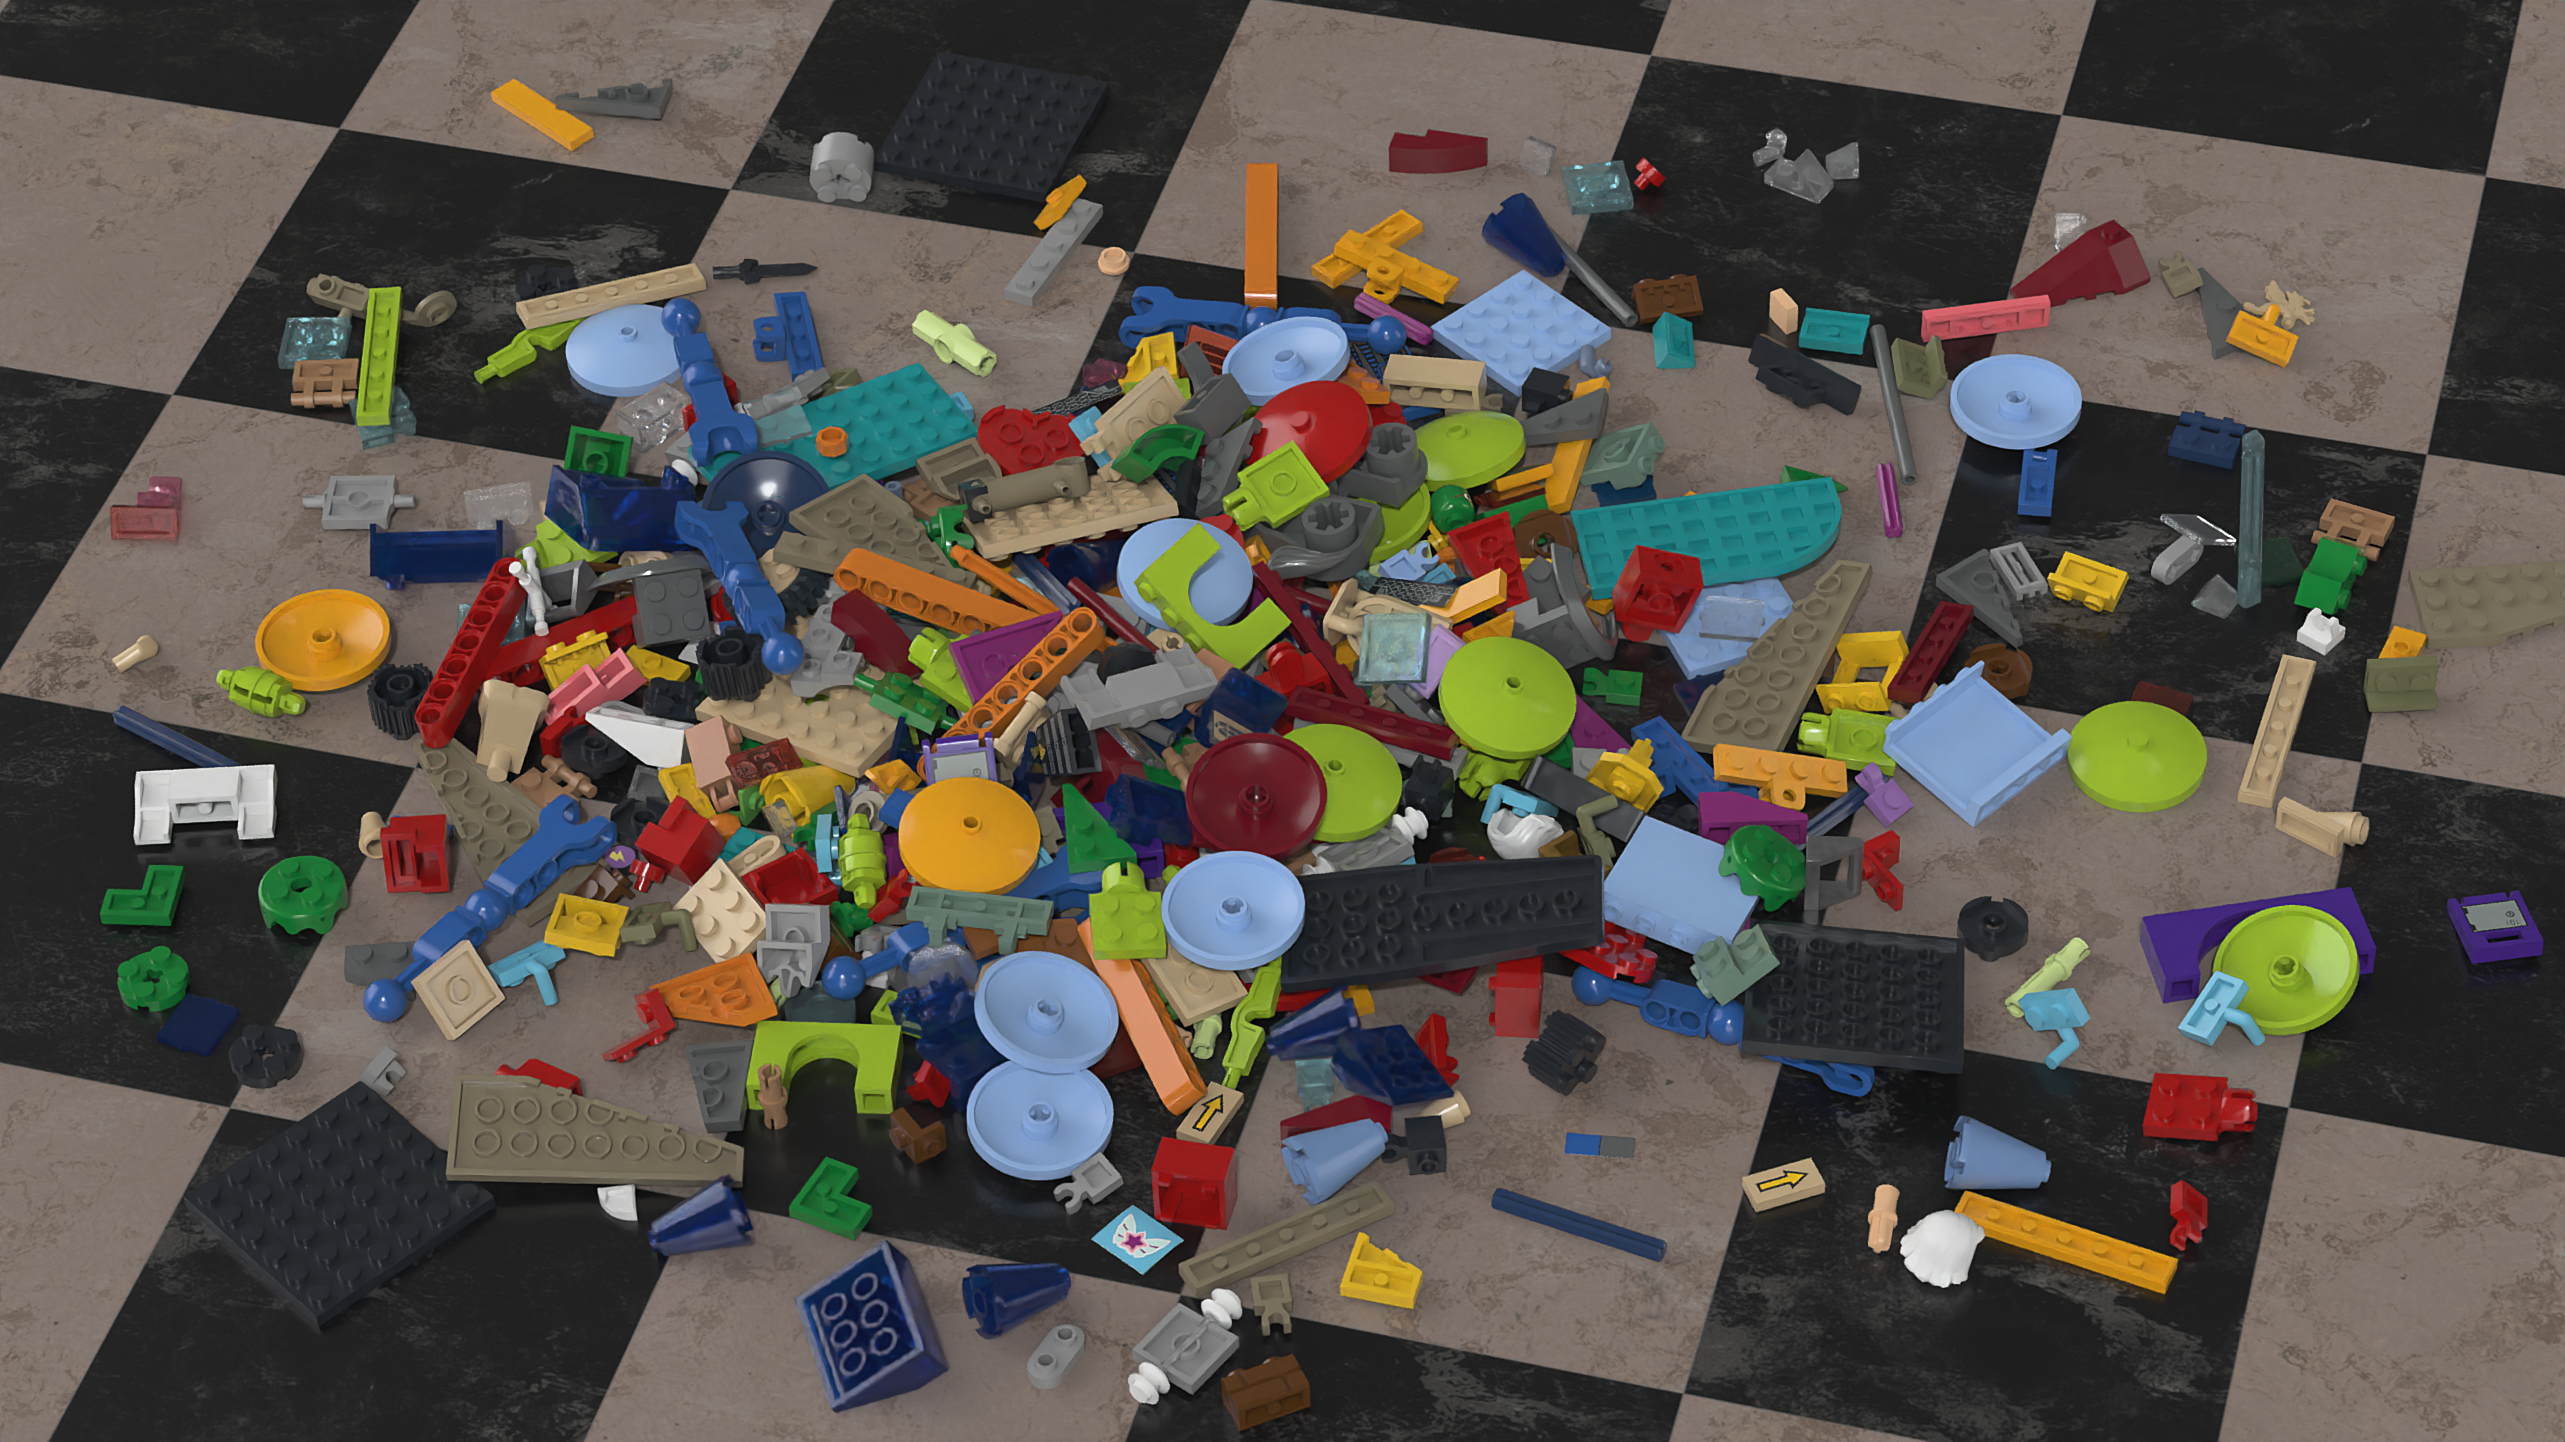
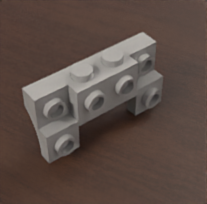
M833 593L828 605L820 604L815 616L810 618L808 630L804 638L800 639L804 646L805 659L801 667L793 673L790 679L794 696L813 698L817 693L828 687L852 685L859 666H864L863 653H856L854 651L855 640L830 623L833 602L846 595V593ZM876 603L887 613V606Z
M1188 642L1183 643L1182 648L1163 653L1161 649L1157 650L1155 654L1157 664L1107 677L1105 686L1097 676L1094 668L1089 669L1088 674L1068 679L1067 675L1062 676L1060 685L1071 707L1079 709L1089 731L1116 724L1119 730L1128 727L1136 728L1143 726L1149 721L1175 717L1182 713L1184 704L1216 696L1219 683L1211 667L1204 665L1196 657Z

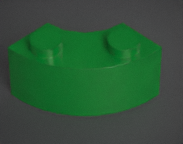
M1180 424L1158 426L1147 431L1126 446L1117 455L1110 468L1137 483L1150 476L1157 468H1167L1177 472L1179 464L1188 458L1191 461L1195 459L1205 432Z
M2329 536L2320 537L2313 559L2307 569L2303 571L2294 604L2311 609L2318 608L2321 612L2330 615L2336 614L2339 609L2345 610L2351 597V588L2356 576H2362L2368 562V557L2364 556L2366 547Z

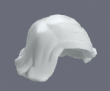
M1506 808L1493 813L1487 827L1490 843L1497 854L1503 859L1539 858L1538 848L1564 834L1562 826L1552 817L1532 813L1523 818L1512 813L1511 810L1508 811Z
M1951 1210L1932 1213L1923 1220H1920L1916 1226L1907 1230L1908 1234L1904 1235L1900 1242L1902 1244L1900 1253L1906 1257L1904 1261L1905 1266L1922 1282H1930L1932 1285H1939L1942 1288L1948 1287L1952 1283L1960 1284L1967 1280L1968 1270L1976 1246L1985 1237V1230L1971 1218L1961 1213H1955Z

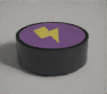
M621 844L612 846L602 856L610 864L611 872L617 868L626 877L632 874L628 872L632 860H638L635 849Z

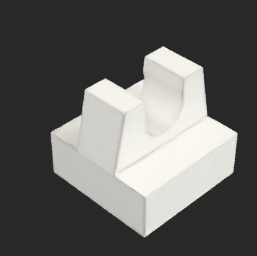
M2315 608L2308 614L2304 625L2298 630L2296 641L2325 656L2344 638L2345 627L2339 625L2337 618L2331 617L2328 619L2321 615L2320 609Z

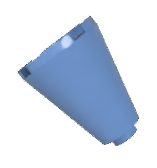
M1961 1115L1958 1118L1953 1131L1960 1132V1135L1956 1137L1954 1142L1950 1141L1946 1158L1944 1179L1949 1181L1946 1184V1188L1953 1190L2039 1188L2041 1182L2046 1183L2048 1181L2051 1161L2046 1160V1153L1971 1117Z
M1368 1118L1290 1136L1282 1140L1281 1143L1286 1145V1147L1281 1149V1153L1294 1185L1302 1184L1307 1193L1301 1196L1311 1206H1315L1326 1201L1385 1151L1384 1143L1388 1142V1137L1379 1122L1374 1123Z

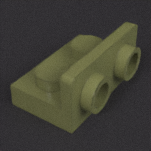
M2418 656L2367 659L2363 689L2368 710L2370 712L2437 709L2438 699L2435 692L2439 666L2437 657Z

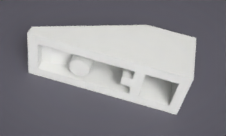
M597 706L586 712L585 720L645 764L657 766L658 771L690 763V753L684 730L693 727L694 724Z

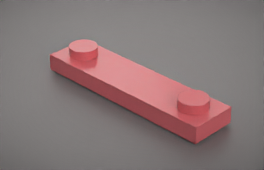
M2048 295L1925 310L1922 311L1921 336L1923 342H1929L1933 335L1939 336L1941 340L2047 327L2049 326L2051 301Z

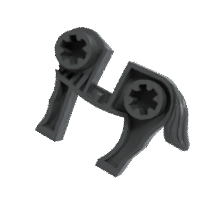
M1396 422L1376 426L1372 430L1370 442L1360 459L1343 475L1326 484L1329 488L1330 496L1312 502L1302 513L1275 529L1265 521L1259 522L1246 531H1241L1245 542L1256 534L1261 537L1271 553L1266 565L1270 571L1275 569L1282 580L1306 576L1319 581H1339L1356 575L1367 565L1385 528L1381 505L1349 497L1351 495L1399 507L1421 486L1427 476L1428 463L1426 455L1418 448L1415 431L1408 425Z

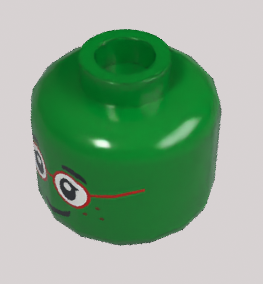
M1444 485L1437 489L1430 497L1431 515L1435 527L1441 532L1447 533L1448 531L1473 523L1475 510L1469 492L1463 487Z

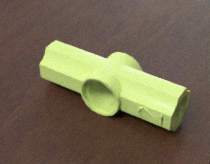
M924 310L917 315L915 322L912 324L913 333L932 345L937 356L947 364L956 361L975 375H980L984 378L992 372L994 365L997 363L996 354L975 341L973 333L962 323L953 326L935 313Z

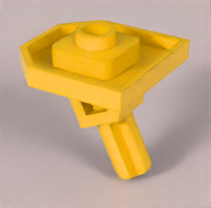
M1648 738L1644 741L1637 739L1627 755L1603 752L1585 778L1590 783L1614 794L1617 798L1630 803L1646 813L1664 789L1655 773L1648 769L1652 762L1650 758L1654 751V748L1650 745L1652 741Z

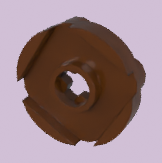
M1541 509L1530 512L1512 527L1519 558L1535 559L1540 555L1544 559H1552L1551 545L1547 546L1548 552H1543L1542 548L1537 547L1540 534H1543L1544 538H1550L1552 543L1568 547L1572 552V559L1577 551V533L1573 524L1566 517L1555 513V511Z
M2001 643L1985 644L1975 648L1970 653V658L1965 661L1964 668H1971L1982 660L1985 664L1981 677L2007 699L2024 696L2029 692L2033 665L2025 652L2018 648L2017 653L2006 650L2007 645ZM1992 670H1998L2002 674L1993 673Z

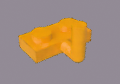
M2271 304L2261 319L2239 310L2226 342L2285 368L2299 336L2275 326L2281 310L2277 304Z

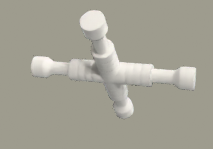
M526 547L522 550L523 559L527 562L526 571L521 563L517 561L511 563L509 571L514 577L519 578V583L529 593L532 614L536 618L535 634L537 636H545L549 633L548 624L544 620L545 609L551 610L558 607L552 605L551 598L542 589L539 569L535 565L536 549L534 547Z

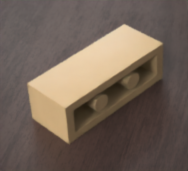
M1390 354L1383 375V386L1391 391L1389 402H1396L1399 405L1480 411L1487 390L1486 362Z

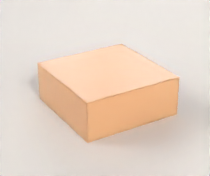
M1780 288L1770 292V318L1785 334H1789L1797 330L1798 305Z

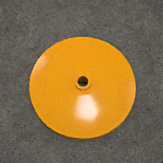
M323 589L297 595L274 608L263 619L257 630L255 647L261 668L270 669L273 673L283 676L286 681L292 682L293 689L327 691L348 686L372 673L386 658L391 647L392 634L387 614L373 599L354 591Z
M955 777L926 787L908 803L899 824L898 847L905 867L924 887L1004 895L1019 886L1032 872L1039 854L1040 828L1031 807L1020 795L1010 788L984 778Z

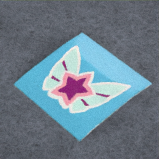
M1134 1205L1123 1211L1092 1238V1240L1142 1275L1170 1250L1184 1241Z

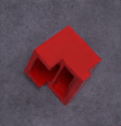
M676 795L659 821V826L649 822L634 845L649 864L666 870V875L693 887L712 867L726 842L709 819L700 816L687 799Z
M446 814L390 817L389 827H382L380 830L388 893L450 891L452 855Z

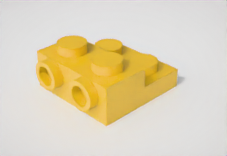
M560 893L545 931L544 943L556 945L563 949L572 948L598 956L614 957L616 949L620 948L622 942L619 929L628 918L629 907Z

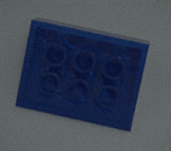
M886 1239L795 1298L831 1410L835 1413L918 1390L949 1370L911 1262Z

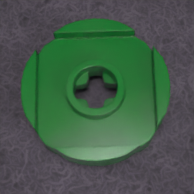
M158 946L149 952L137 955L129 961L121 963L118 967L119 977L117 983L121 998L125 1004L138 1010V1006L149 1007L150 1012L162 1011L176 1005L186 995L185 989L191 982L186 962L177 954L171 953L170 949L165 946ZM159 978L160 981L154 984L149 980Z

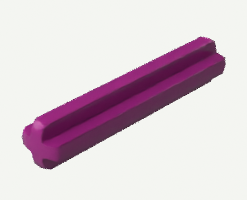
M1360 293L1354 300V308L1373 319L1383 315H1391L1398 318L1404 323L1407 337L1422 345H1427L1434 338V330L1429 326L1366 293Z
M1880 463L1876 467V478L1885 535L1888 538L1894 536L1899 538L1903 534V523L1894 466L1891 463Z

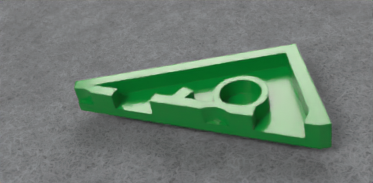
M1071 783L1062 784L1069 873L1102 871L1109 865L1120 862L1121 869L1127 868V862L1137 865L1136 852Z

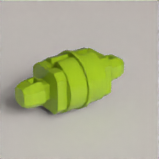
M246 666L237 670L228 668L218 672L216 682L221 688L230 691L229 700L236 703L238 707L249 710L252 714L274 718L285 713L292 715L301 714L305 710L306 700L301 695L293 692L292 682L286 681L283 676L273 673L270 669Z
M856 813L848 820V832L839 839L838 867L840 868L844 890L854 893L855 902L859 908L870 909L877 901V889L886 883L885 864L887 859L884 854L880 832L871 830L870 822L865 814Z

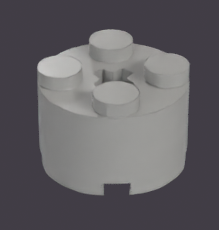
M836 132L824 136L818 145L817 143L814 145L810 184L818 193L817 196L821 201L830 203L835 199H851L855 202H861L866 199L867 193L871 188L875 157L874 150L868 142L863 144L857 140L858 136L851 133Z

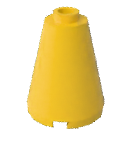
M824 765L770 774L762 780L759 788V794L764 795L766 803L765 806L761 807L763 815L778 835L793 837L794 830L797 827L810 823L811 813L832 801L841 804L855 790L856 777Z

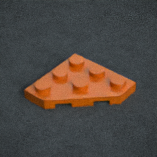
M751 952L649 987L650 989H658L671 1017L744 1027L750 1024H758V1021H766L768 1018L778 1015L774 1000Z

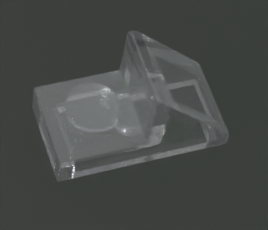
M1806 149L1795 162L1780 157L1764 174L1765 184L1816 204L1834 187V182L1809 149Z

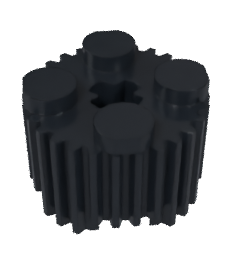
M737 624L734 627L728 625L727 628L722 629V635L716 634L715 638H709V642L707 638L699 641L695 653L708 697L713 701L724 700L725 698H728V700L735 698L737 700L739 697L743 700L751 701L761 695L760 688H763L764 684L768 683L767 679H770L771 671L762 662L761 649L764 642L761 637L758 638L757 634H747L743 626L738 627Z
M386 663L385 667L380 666L379 670L373 671L374 680H371V684L368 685L367 696L374 725L379 730L382 729L384 733L389 732V735L393 734L396 740H408L413 736L414 732L420 733L414 716L433 680L432 671L428 670L427 666L423 667V663L413 664L414 667H411V665L407 667L400 665L398 668L395 664Z
M1558 1009L1556 1012L1553 1011L1551 1015H1548L1547 1019L1543 1022L1548 1027L1544 1028L1542 1035H1539V1040L1535 1042L1531 1039L1529 1044L1526 1045L1525 1048L1527 1049L1523 1053L1525 1056L1522 1058V1061L1529 1064L1530 1075L1558 1093L1568 1096L1578 1083L1582 1081L1588 1084L1597 1073L1598 1066L1594 1064V1060L1604 1047L1606 1038L1572 1014H1565Z

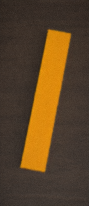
M1606 376L1578 383L1573 400L1600 388H1606L1608 394L1611 384ZM1593 438L1558 442L1552 460L1554 474L1546 478L1541 495L1545 494L1549 510L1555 511L1558 514L1570 511Z
M1499 568L1458 587L1444 607L1423 604L1418 607L1454 620V625L1506 601L1507 574ZM1345 639L1336 644V661L1339 665L1344 663L1350 672L1353 671L1354 661L1361 657L1352 649L1348 639Z
M1966 1190L1954 1211L1955 1213L1966 1215L1975 1221L1977 1225L1982 1226L1985 1230V1236L2162 1294L2166 1293L2178 1266V1259Z

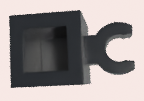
M1534 367L1522 385V411L1529 413L1526 419L1573 400L1574 393L1570 390V376Z
M1419 754L1412 765L1413 774L1404 787L1406 808L1412 807L1415 810H1420L1426 818L1439 821L1455 795L1453 769L1442 766L1440 759L1437 758L1433 763L1423 760V755Z
M1441 1115L1404 1118L1405 1136L1399 1137L1396 1134H1387L1388 1142L1384 1143L1385 1151L1381 1154L1383 1163H1394L1401 1158H1407L1409 1175H1429L1446 1172V1144Z

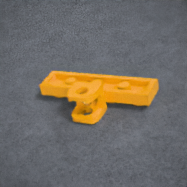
M1349 229L1334 246V255L1367 270L1366 276L1370 280L1365 284L1363 293L1385 304L1391 303L1400 294L1401 286L1441 304H1444L1458 289L1459 278L1354 230ZM1374 291H1382L1384 294H1377Z
M1718 743L1713 748L1715 781L1762 787L1758 791L1759 799L1800 812L1805 805V793L1839 798L1848 791L1846 761Z

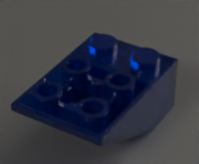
M1402 1024L1340 1033L1329 1067L1347 1090L1390 1106L1454 1096V1091Z

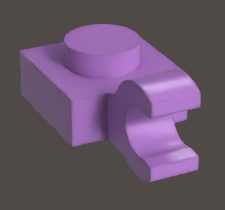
M1873 762L1863 768L1862 772L1855 777L1857 783L1869 794L1863 802L1885 828L1906 814L1914 806L1893 779L1884 783L1881 770Z

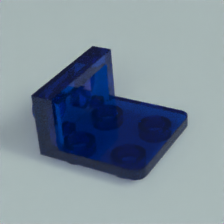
M1230 668L1195 714L1194 737L1206 748H1211L1220 742L1219 739L1214 737V710L1253 733H1267L1288 705L1287 697L1240 669ZM1219 721L1220 726L1227 728L1228 724ZM1228 726L1230 729L1228 733L1230 735L1244 734L1234 727ZM1219 728L1218 731L1227 738L1228 734Z
M963 1010L915 1043L916 1052L950 1080L951 1105L960 1113L967 1109L969 1097L980 1079L995 1067L1010 1061V1059L998 1052L985 1038L972 1010Z

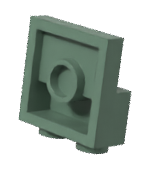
M1652 422L1601 434L1587 456L1580 483L1582 486H1588L1596 483L1604 484L1610 481L1615 490L1640 486L1646 480V476L1653 473L1654 461L1657 459V455L1665 450L1663 437L1658 433Z
M1757 924L1752 929L1742 931L1730 945L1722 936H1719L1714 941L1704 943L1698 949L1697 954L1693 956L1695 964L1690 967V970L1697 978L1696 984L1708 999L1714 996L1723 1007L1778 966L1780 961L1767 934Z

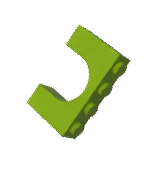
M1198 522L1146 568L1135 580L1134 584L1137 586L1139 595L1146 602H1152L1161 612L1160 615L1163 621L1181 633L1184 637V642L1189 643L1193 652L1198 653L1202 648H1205L1232 663L1236 673H1238L1292 622L1269 597L1244 620L1231 626L1211 624L1195 612L1188 593L1190 579L1221 549V546Z
M758 1021L746 1082L749 1109L764 1110L758 1100V1093H760L761 1088L757 1074L758 1069L764 1064L771 1063L772 1074H774V1064L780 1067L782 1086L786 1088L788 1096L791 1080L802 1066L817 1059L837 1058L851 1063L858 1069L854 1088L857 1113L890 1114L894 1112L904 1055L902 1026Z

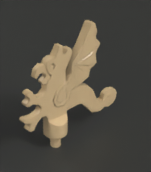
M2273 280L2269 286L2265 287V298L2270 300L2269 303H2265L2261 307H2255L2254 304L2249 302L2243 305V309L2263 315L2271 304H2277L2281 310L2279 315L2283 316L2281 325L2285 330L2293 328L2296 319L2303 320L2306 325H2310L2315 320L2313 317L2315 313L2314 308L2303 309L2305 304L2310 306L2309 300L2298 295L2296 291H2293V293L2286 291L2284 294L2279 289L2276 281Z

